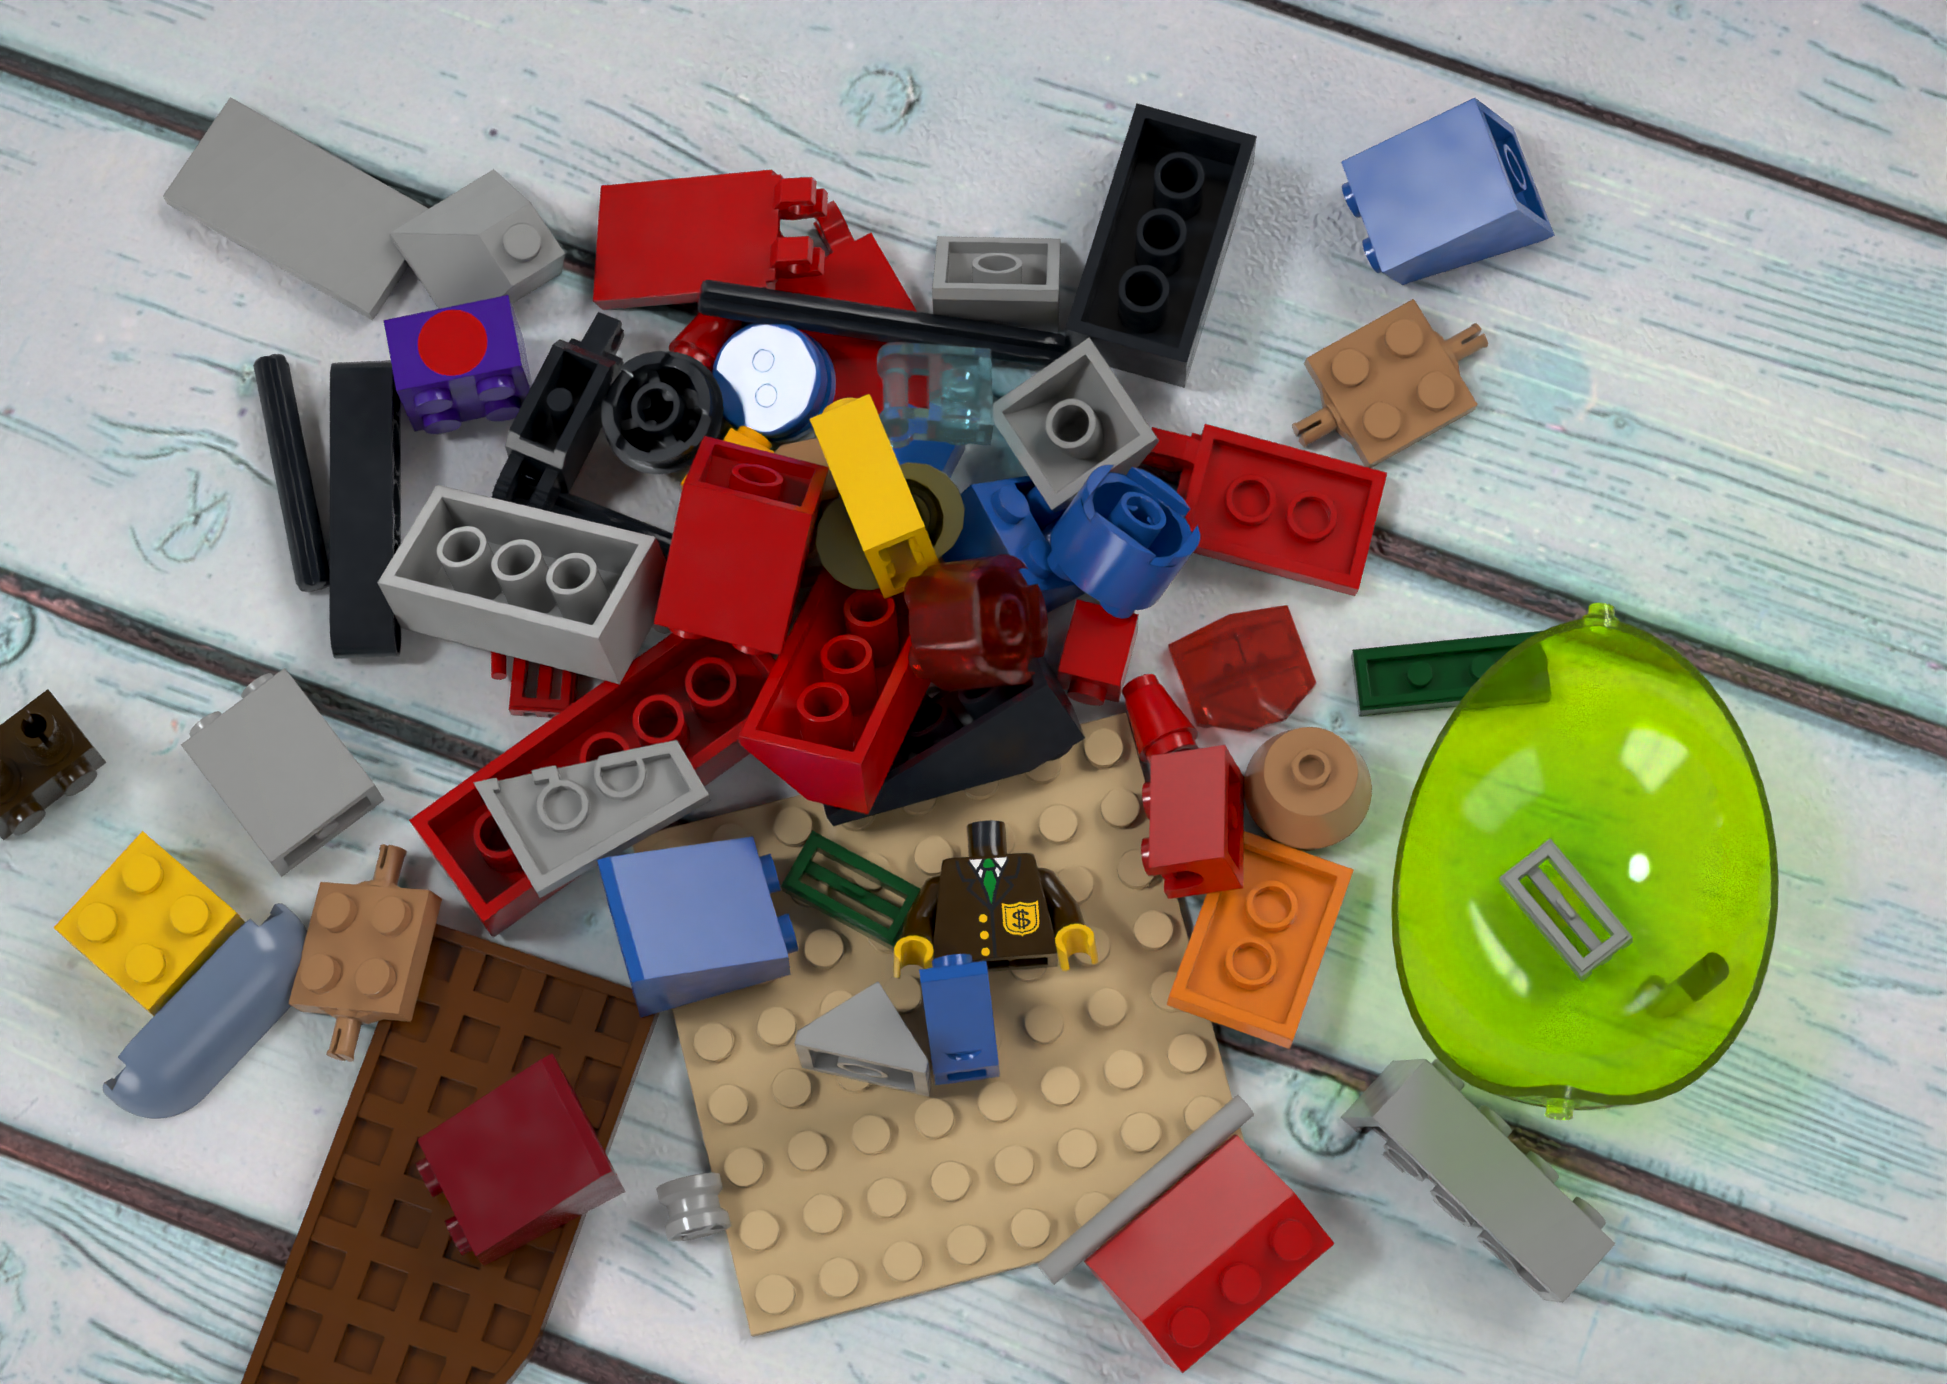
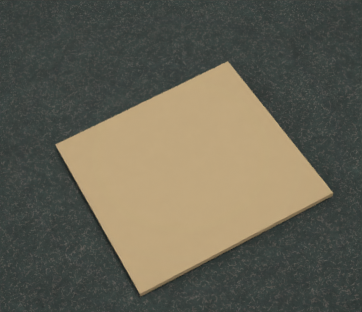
M1127 713L1080 724L1085 736L1084 740L1072 746L1070 751L1061 758L1047 761L1030 772L833 826L827 819L822 803L809 801L802 795H797L659 830L633 845L634 853L753 836L759 857L771 854L781 888L812 831L921 889L925 880L941 874L942 860L969 857L966 828L968 824L985 820L1002 821L1005 823L1007 854L1032 853L1035 856L1038 868L1054 871L1079 904L1085 925L1091 928L1095 936L1098 953L1097 964L1092 965L1088 954L1075 953L1068 958L1069 971H1062L1058 960V967L988 972L1000 1077L935 1085L919 970L923 968L918 965H907L901 969V978H895L893 975L894 951L783 892L782 889L779 892L770 894L776 916L789 914L799 951L788 954L791 975L672 1008L711 1172L719 1173L723 1189L719 1193L718 1198L720 1207L729 1213L731 1227L726 1229V1234L752 1337L1039 1263L1232 1100L1212 1022L1167 1005L1168 997L1189 939L1178 899H1168L1164 892V879L1162 876H1148L1143 867L1141 842L1143 838L1149 837L1150 820L1147 818L1143 806L1142 787L1145 779ZM818 852L812 860L814 863L898 908H901L905 901L904 898ZM805 874L800 880L802 883L888 929L893 921ZM879 982L928 1059L932 1081L929 1096L802 1068L794 1044L797 1031L874 983ZM1241 1128L1237 1129L1233 1134H1231L1226 1140H1224L1219 1146H1217L1206 1157H1204L1200 1162H1198L1193 1168H1191L1186 1174H1184L1180 1179H1178L1166 1191H1168L1172 1186H1174L1179 1180H1181L1185 1175H1187L1191 1170H1193L1198 1164H1200L1204 1159H1206L1210 1154H1212L1217 1148H1219L1234 1134L1238 1135L1244 1141ZM1164 1191L1160 1196H1158L1153 1202H1155L1159 1197H1161L1166 1191Z

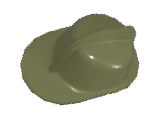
M910 462L901 464L900 468L939 559L954 546L963 529L965 507L959 489L946 473L929 464ZM840 495L827 506L817 525L816 548L821 564L835 580L852 589H878L880 587Z

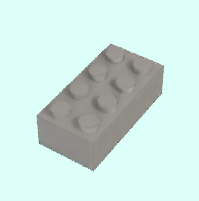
M436 485L379 579L378 585L399 625L403 629L620 684L654 624L667 561L654 536Z

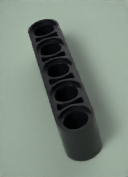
M391 360L332 363L330 369L329 624L332 654L335 659L398 657L401 652V626L378 585V581L401 545V400L396 391Z

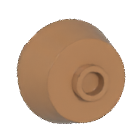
M1302 727L1281 732L1258 748L1247 766L1243 791L1246 806L1251 817L1270 839L1300 851H1312L1344 840L1360 826L1370 807L1372 782L1364 759L1349 742L1326 729Z

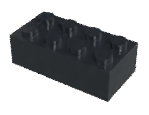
M1136 103L1065 328V348L1068 351L1087 338H1090L1109 367L1185 388L1254 165L1257 136Z

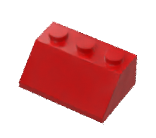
M1234 1134L1084 1262L1164 1363L1184 1373L1335 1243L1294 1191L1238 1135Z

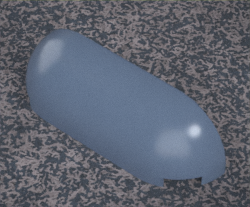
M283 903L274 904L270 912L271 915L260 927L252 919L246 921L136 1034L118 1056L126 1067L114 1079L111 1078L103 1084V1093L123 1110L144 1118L160 1119L184 1113L202 1101L291 1007L288 1003L307 935L304 924Z

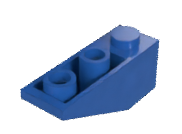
M953 954L933 959V968L920 969L919 973L935 1085L1000 1077L987 962H973L972 956L969 954Z

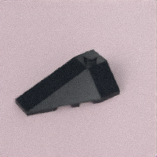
M1023 620L968 652L953 665V669L960 676L957 681L949 683L932 699L925 693L869 814L823 804L826 817L833 826L1030 772L1047 761L1061 758L1070 751L1072 746L1085 739L1072 703Z

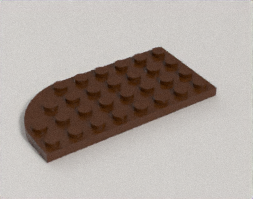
M436 923L412 1021L385 1019L378 1021L241 1384L513 1383L528 1364L541 1341L587 1212L484 1266L476 1258L473 1251L462 1256L456 1247L444 1222L455 1214L444 1192L434 1198L432 1197L415 1162L426 1157L417 1139L538 1060L553 1053L567 1076L608 1156L660 1012L640 1018L632 988Z

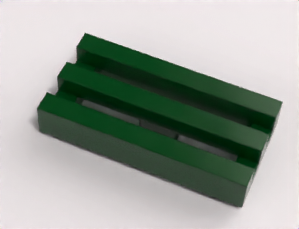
M814 831L810 834L781 885L783 892L894 951L896 942L901 939L905 916L920 891L919 887ZM818 852L904 898L905 901L902 907L898 908L814 863L812 860L815 854ZM805 874L893 921L888 929L802 883L800 880Z

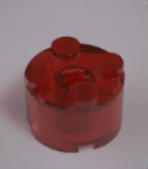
M1000 554L933 564L925 569L921 575L908 579L904 588V599L909 609V632L912 643L909 649L908 660L913 674L918 679H929L937 687L953 692L1021 684L1032 677L1035 672H1027L1028 666L1032 658L1044 656L1048 639V618L1044 597L1039 585H1028L1019 571L1021 569H1028L1020 559L1012 555Z

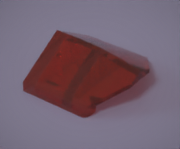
M1288 605L1228 614L1168 644L1171 659L1197 727H1216L1251 733L1284 722L1303 699L1313 691L1317 684Z

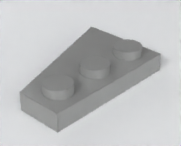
M677 740L602 755L595 761L557 768L554 765L532 770V774L500 781L497 778L473 782L539 898L598 866V859L619 854L711 801L707 790Z

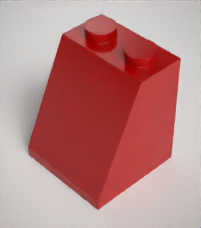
M704 436L683 484L654 624L668 627L672 633L686 639L708 637L732 643L734 648L746 654L764 655L772 653L780 655L790 628L829 467Z

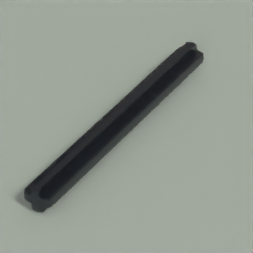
M714 280L702 282L698 297V310L701 314L766 325L785 324L799 330L1047 367L1068 352V349L1065 348V336L1060 333Z

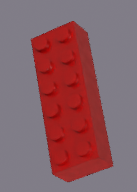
M671 633L633 660L620 684L609 681L602 682L409 821L422 842L492 938H494L575 879L539 898L473 782L497 778L500 781L532 774V770L554 765L557 768L595 761L602 755L677 740L705 787L751 754L740 745L738 736L776 661L770 653L764 655L746 654L734 648L732 643L708 637L686 639Z

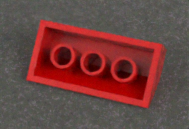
M823 566L783 646L781 654L778 656L738 736L740 745L805 799L869 814L958 625L952 574L944 573L942 576L885 599L880 588L875 590L852 589L835 580Z

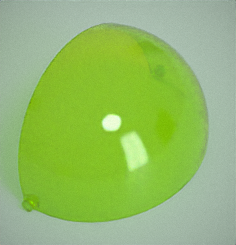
M1606 603L1590 604L1588 606V614L1584 615L1582 619L1552 626L1531 636L1507 652L1470 688L1442 728L1424 762L1403 821L1393 875L1391 917L1396 969L1411 1018L1423 1040L1439 1061L1453 1074L1471 1086L1510 1101L1546 1108L1545 1116L1555 1120L1573 1119V1111L1614 1110L1657 1101L1679 1092L1712 1068L1734 1043L1758 999L1769 966L1778 913L1779 875L1772 815L1757 764L1741 728L1711 683L1689 660L1672 646L1651 633L1621 622L1615 617L1614 606ZM1549 839L1554 842L1633 937V943L1624 950H1618L1612 955L1610 961L1603 966L1600 964L1582 982L1511 898L1499 881V877ZM1548 860L1540 864L1538 867L1602 943L1609 939L1611 936ZM1527 875L1522 878L1520 883L1579 954L1583 958L1590 953L1587 947Z

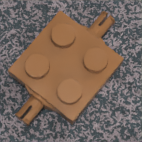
M1414 299L1408 301L1306 358L1304 365L1320 391L1322 409L1297 423H1293L1292 429L1295 436L1301 435L1298 441L1305 448L1308 444L1336 430L1339 435L1352 444L1365 467L1372 468L1476 409L1478 404L1460 376L1458 361L1482 348H1486L1488 341L1485 334L1483 333L1479 336L1482 329L1477 323H1474L1471 327L1444 340L1441 335L1431 328Z
M380 845L373 880L358 884L320 882L300 964L288 1004L301 1012L329 1014L336 1019L331 1043L326 1055L337 1060L354 1061V1053L361 1025L371 1024L383 1019L412 1021L442 898L430 890L409 889L397 886L404 857L407 854L405 849L398 846Z

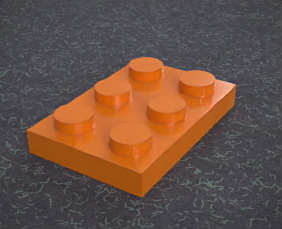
M1244 831L1243 888L1206 894L1171 988L1167 1005L1290 1049L1354 869Z

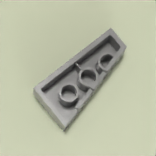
M1427 1059L1392 1061L1340 1118L1357 1133L1364 1127H1371L1386 1141L1383 1145L1386 1150L1383 1156L1402 1173L1406 1171L1419 1181H1424L1427 1177L1435 1185L1430 1192L1434 1198L1433 1201L1467 1227H1470L1476 1221L1484 1228L1477 1238L1486 1249L1543 1300L1563 1303L1615 1245L1601 1230L1606 1224L1605 1219L1596 1209L1580 1197H1575L1571 1201L1554 1184L1559 1178L1557 1172L1536 1153L1529 1151L1524 1155L1507 1138L1512 1132L1510 1126L1489 1107L1482 1105L1477 1109L1460 1092L1465 1086L1462 1079L1445 1063L1438 1059H1435L1432 1063Z

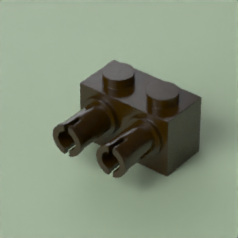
M49 689L0 725V837L3 840L12 834L19 836L33 829L45 817V809L64 794L66 796H73L83 791L97 777L96 770L106 763Z

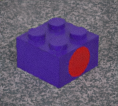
M509 295L383 320L396 391L414 432L424 430L429 434H443L460 428L461 422L486 417L489 421L500 422L516 417L532 386L524 338Z

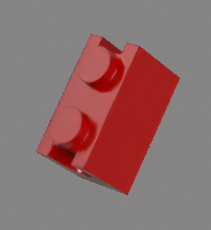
M1226 745L1151 756L1150 782H1145L1142 787L1143 806L1146 816L1150 820L1149 837L1143 838L1141 842V857L1144 870L1148 876L1161 875L1164 879V892L1168 899L1243 888L1244 776Z

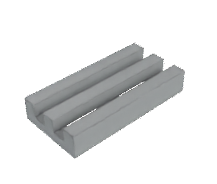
M1551 839L1547 840L1499 877L1502 887L1581 982L1588 978L1592 971L1600 964L1603 966L1610 961L1612 955L1618 950H1624L1633 943L1631 934ZM1548 860L1611 936L1609 939L1602 943L1538 867L1540 864ZM1527 875L1590 951L1587 956L1583 958L1520 883L1522 878Z

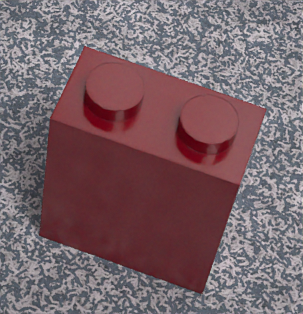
M553 1053L538 1060L417 1139L426 1157L415 1162L432 1197L434 1198L444 1192L455 1214L444 1222L456 1247L462 1256L473 1251L476 1258L484 1266L626 1192L567 1076Z

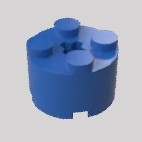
M1103 465L1096 468L1090 474L1054 526L1050 538L1052 551L1048 555L1047 562L1052 572L1066 581H1072L1085 593L1097 599L1106 612L1114 617L1124 619L1131 617L1135 610L1147 609L1158 602L1197 548L1200 541V532L1198 525L1193 532L1191 531L1185 519L1190 508L1185 500L1167 483L1153 474L1138 468L1131 467L1128 473L1124 475L1111 473L1110 470L1114 465Z

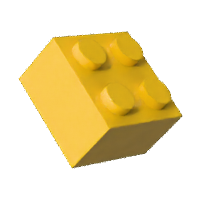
M142 831L53 928L154 1017L245 921L234 909Z

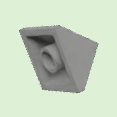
M937 236L932 283L933 314L1040 331L1059 332L1061 239Z
M1090 338L1081 342L985 409L1054 513L1067 509L1096 468L1103 465H1114L1110 470L1111 473L1126 475L1131 467L1137 468L1159 442Z
M879 982L874 983L797 1031L794 1044L802 1068L929 1096L932 1081L928 1059Z

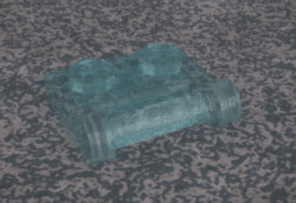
M890 342L879 349L877 354V372L883 379V411L879 414V417L892 448H903L913 440L947 442L959 446L967 444L991 445L994 426L991 349ZM912 375L926 376L927 409L908 407V379Z

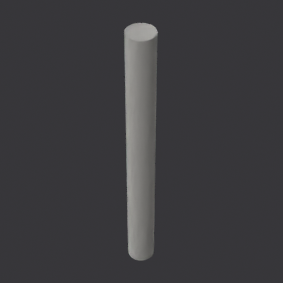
M1239 1095L1235 1096L1039 1262L1037 1266L1044 1276L1055 1285L1253 1117L1254 1113L1248 1104Z

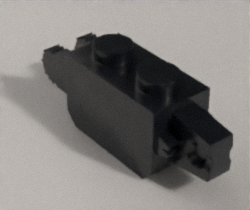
M598 312L582 341L571 338L568 343L559 339L552 345L509 429L505 443L508 459L494 486L492 498L513 502L526 476L539 481L535 492L531 495L528 502L529 507L550 511L561 490L570 492L603 427L601 420L602 399L606 398L611 384L621 371L619 368L624 364L623 358L616 356L624 338V330L621 328L622 322L620 320Z

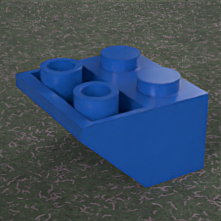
M1030 476L971 484L960 494L965 507L963 529L954 546L943 554L942 558L984 633L1010 628L1021 620L1027 624L1085 594L1072 581H1066L1054 574L1048 566L1047 558L1052 551L1051 533L1066 509L1054 513Z

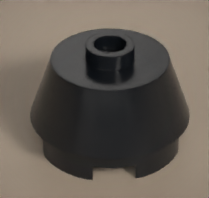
M653 351L640 354L628 360L619 368L621 372L611 384L606 398H603L601 402L602 425L611 449L625 464L641 472L667 474L687 468L692 465L704 436L718 439L724 408L719 384L705 365L686 354Z

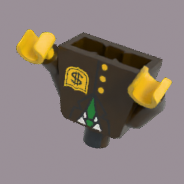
M985 820L973 822L966 826L969 857L942 860L941 874L925 880L905 916L902 937L896 942L894 947L893 975L895 978L900 979L901 969L907 965H918L923 969L933 968V959L953 954H969L972 956L973 962L986 961L988 972L1058 967V960L1062 971H1069L1068 958L1071 955L1086 953L1090 956L1091 963L1094 965L1098 963V953L1094 933L1091 928L1085 925L1079 904L1054 871L1038 868L1035 856L1032 853L1007 854L1005 823L1002 821Z

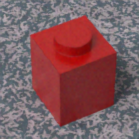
M1076 600L1057 671L1058 681L1064 690H1068L1067 696L1069 698L1093 706H1101L1105 700L1120 702L1121 691L1125 683L1138 633L1139 614L1133 613L1131 617L1121 619L1106 612L1101 605Z

